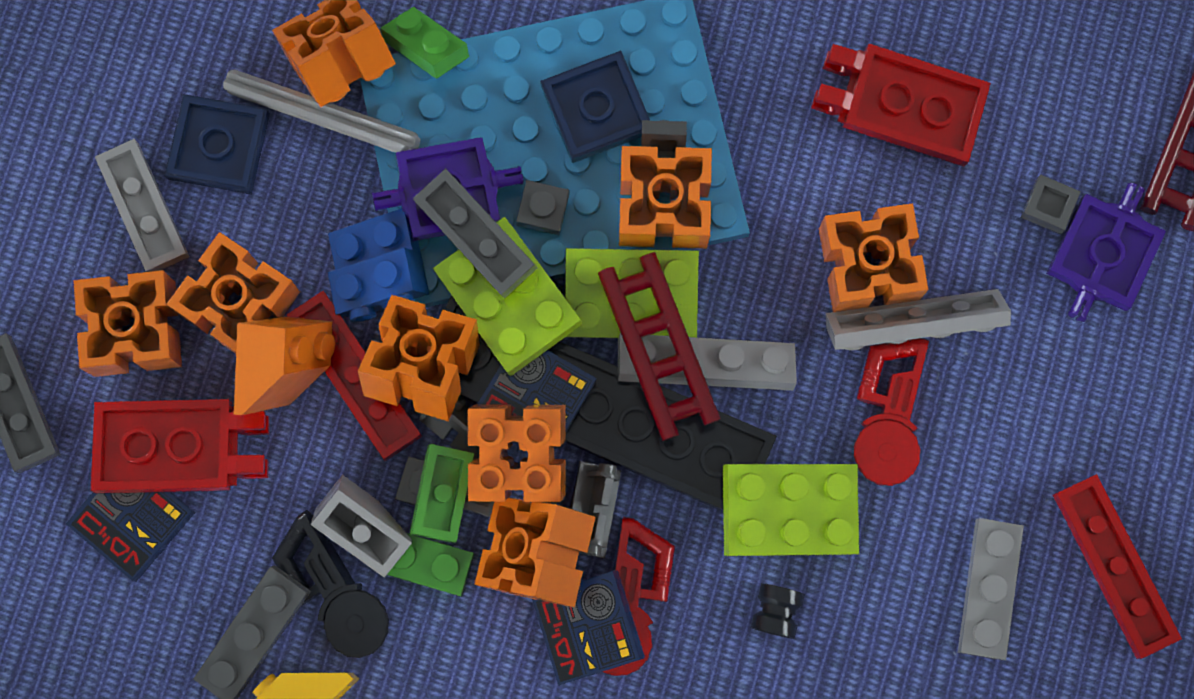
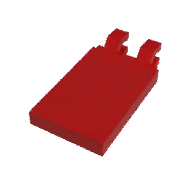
M835 44L831 46L830 51L826 54L822 69L840 76H850L846 90H842L821 83L819 90L815 92L811 105L812 109L829 115H839L837 122L843 123V128L961 166L969 163L991 85L990 82L873 44H868L864 51H856Z
M230 399L94 402L91 491L95 494L230 490V486H237V478H268L269 461L265 459L264 455H238V434L247 436L269 435V416H266L265 411L246 415H234V406H232Z

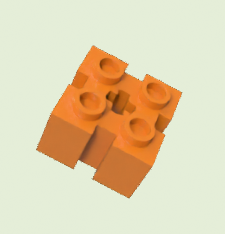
M324 0L317 4L319 10L307 17H304L301 13L272 30L292 68L303 84L306 85L320 108L328 103L342 99L350 91L348 85L362 77L365 81L375 80L385 70L396 65L375 21L364 8H361L357 0Z
M622 146L620 195H631V198H620L619 246L654 247L655 237H672V248L707 249L710 239L711 201L700 200V197H708L710 191L712 148L676 147L674 158H658V147ZM661 192L670 193V199H676L670 201L669 204L657 201Z
M913 203L878 208L869 221H862L860 211L826 215L819 227L824 262L835 261L836 267L833 268L827 278L833 312L868 308L875 296L883 295L884 305L918 301L929 290L923 256H911L910 252L919 239ZM867 252H871L873 259L881 260L877 266L871 265L865 260L864 257Z
M219 232L198 260L206 268L197 281L187 275L166 305L206 334L214 325L215 328L210 335L236 354L237 323L269 319L271 314L276 318L283 317L301 291L292 280L264 261L255 270L258 262L249 251ZM234 292L238 296L241 293L242 297L239 302L232 305L228 300L229 296Z
M164 270L127 274L128 285L121 286L110 276L74 280L76 316L88 323V332L77 333L79 368L93 377L129 373V362L136 363L146 371L182 367L180 333L168 324L167 318L178 316V314L166 305L176 292V282ZM133 317L135 319L133 326L128 331L122 330L123 326L130 324V318Z
M391 295L378 324L382 343L371 340L358 369L363 395L398 406L401 397L413 400L415 412L449 422L461 393L459 373L468 375L480 346L477 319L442 310L439 319L427 316L425 304Z
M475 404L468 408V446H479V458H475L468 464V501L505 502L512 495V490H523L524 502H561L566 495V459H554V446L561 447L566 441V405H528L523 409V416H512L511 404ZM512 442H519V449L527 451L528 458L524 457L520 463L514 462L513 457L507 453V450L513 446Z
M508 498L505 502H494L487 529L488 532L494 533L491 549L482 550L474 585L515 596L575 607L583 571L576 569L579 552H588L596 517L556 504L530 503L515 498Z

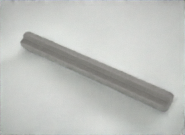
M235 69L227 73L226 79L223 82V88L231 95L395 153L418 149L421 139L416 132L333 103H328L320 108L315 99L310 95Z

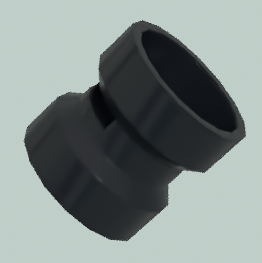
M761 583L758 599L761 602L760 607L763 609L753 615L750 628L776 636L795 639L798 625L791 617L792 615L795 616L796 611L802 608L805 594Z

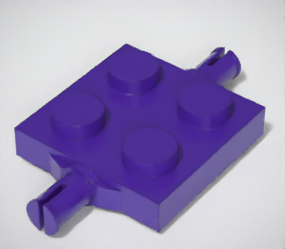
M483 137L396 152L399 172L398 189L372 192L375 211L401 206L403 212L408 217L413 241L445 236L441 229L413 200L445 168L495 222L500 220L496 201L498 188L523 185V175L521 174L520 166L495 171L487 158Z
M1127 183L1126 190L1119 204L1105 203L1088 194H1085L1080 199L1046 273L1069 284L1078 292L1068 312V316L1071 318L1077 316V321L1085 322L1094 300L1105 301L1124 311L1132 308L1166 233L1165 230L1146 222L1135 212L1145 192L1142 186L1136 189L1137 184Z

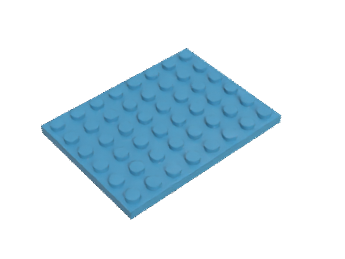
M644 0L461 39L467 43L470 57L437 79L401 53L391 54L396 65L385 70L379 78L371 81H365L362 77L360 78L368 116L416 132L421 139L419 148L483 137L487 158L495 171L517 166L521 167L523 185L498 188L496 201L500 219L506 217L551 280L565 277L566 248L695 249L672 248V237H655L654 247L619 246L620 198H631V195H620L622 146H641V137L572 163L541 88V80L622 51L650 121H686V148H712L710 191L708 197H700V200L711 201V225L708 246L749 236L747 219L693 0ZM374 145L383 191L398 189L399 172L396 153ZM526 180L569 189L570 195L560 235L517 226L516 220ZM661 192L657 201L669 204L670 201L676 199H670V193ZM398 206L393 208H387V210L389 213L401 209L402 207ZM446 235L418 240L429 295L416 298L414 301L425 304L426 307L448 303L451 294L433 268L459 249Z

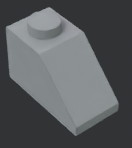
M344 475L338 479L316 507L311 521V526L384 578L412 544V539L384 506Z

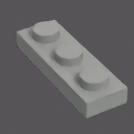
M132 139L95 156L145 271H160L189 258L188 251L139 143Z
M983 518L975 520L957 653L1002 661L1006 660L1024 525Z

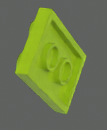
M503 217L496 223L537 266V269L505 299L460 250H457L440 262L433 270L465 315L477 319L478 333L511 377L582 326L583 323L506 217Z
M566 248L565 299L583 323L582 326L566 337L619 338L620 330L599 279L598 272L614 267L620 280L644 271L639 258L656 252L689 337L697 338L699 251ZM651 288L625 296L635 321L660 312ZM667 329L651 334L669 336Z
M858 464L723 465L724 556L859 554Z

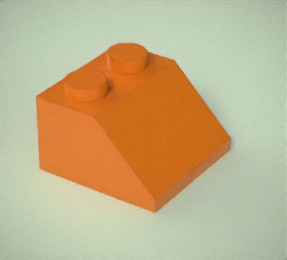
M279 317L237 323L234 415H246L287 406L295 401L331 365V357L335 348V340L332 335V321Z

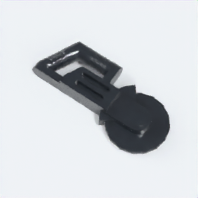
M305 510L296 517L272 559L278 568L311 591L302 605L318 595H322L324 602L319 610L317 621H324L327 640L336 651L347 657L362 658L373 654L383 645L389 633V618L386 608L376 596L362 590V583L354 582L331 541L327 540L323 533L311 526L313 515L308 510ZM306 535L309 536L314 545L304 562V566L315 583L312 587L307 584L293 559Z

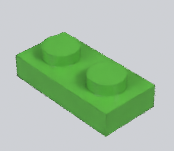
M415 7L410 8L380 28L382 37L388 45L435 79L470 57L467 43Z
M435 444L427 446L409 534L451 543L457 542L468 488V464L473 461L474 453Z
M408 534L412 539V544L387 575L462 597L475 554Z

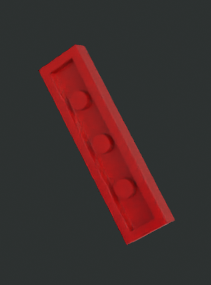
M324 290L287 314V317L332 321V335L335 340V348L331 357V365L325 373L384 461L389 460L423 437L400 402L398 406L363 395L358 369L366 352L340 315H336L334 305Z
M1093 475L1053 494L1136 659L1145 658L1182 640L1098 475Z

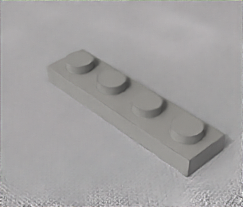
M999 289L826 313V329L835 350H859L868 345L882 343L900 344L907 340L925 337L945 338L953 333L967 331L988 332L996 327L1011 325V309Z
M620 333L618 339V381L639 382ZM648 335L642 338L651 363L676 354L669 336ZM689 337L708 386L793 391L797 384L795 343ZM683 371L658 380L661 384L688 385Z

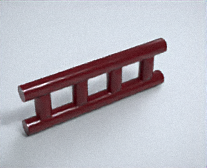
M1193 72L1140 210L1147 214L1156 215L1161 203L1184 212L1185 215L1181 227L1194 232V192L1191 197L1167 187L1176 165L1194 172V153L1182 149L1190 128H1194Z
M652 252L639 258L644 270L642 272L619 280L615 268L609 267L598 272V276L662 441L679 435L675 422L700 413L705 426L719 421L721 418L656 252ZM651 288L660 312L635 321L625 296ZM667 329L676 354L651 363L642 338ZM683 371L693 396L667 405L658 380Z

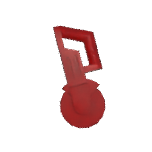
M918 338L907 340L900 344L885 343L869 347L857 400L882 407L881 414L871 416L861 423L864 429L859 433L854 443L853 457L856 464H858V470L866 479L877 485L893 486L905 482L914 474L920 462L921 449L917 437L912 433L917 427L910 421L929 340ZM915 356L911 371L893 374L889 378L885 395L877 394L884 361Z
M623 517L615 570L619 572L645 658L603 671L613 676L628 675L635 672L648 660L652 648V636L648 626L653 624V621L646 612L638 607L639 598L661 602L668 601L675 552L673 544L634 518ZM628 537L633 538V540L656 554L651 590L641 589L644 564L626 553Z

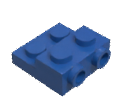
M402 208L328 233L335 270L327 273L336 315L349 317L350 322H363L375 318V311L386 308L391 295L412 301L429 295L419 242L413 241L409 220Z

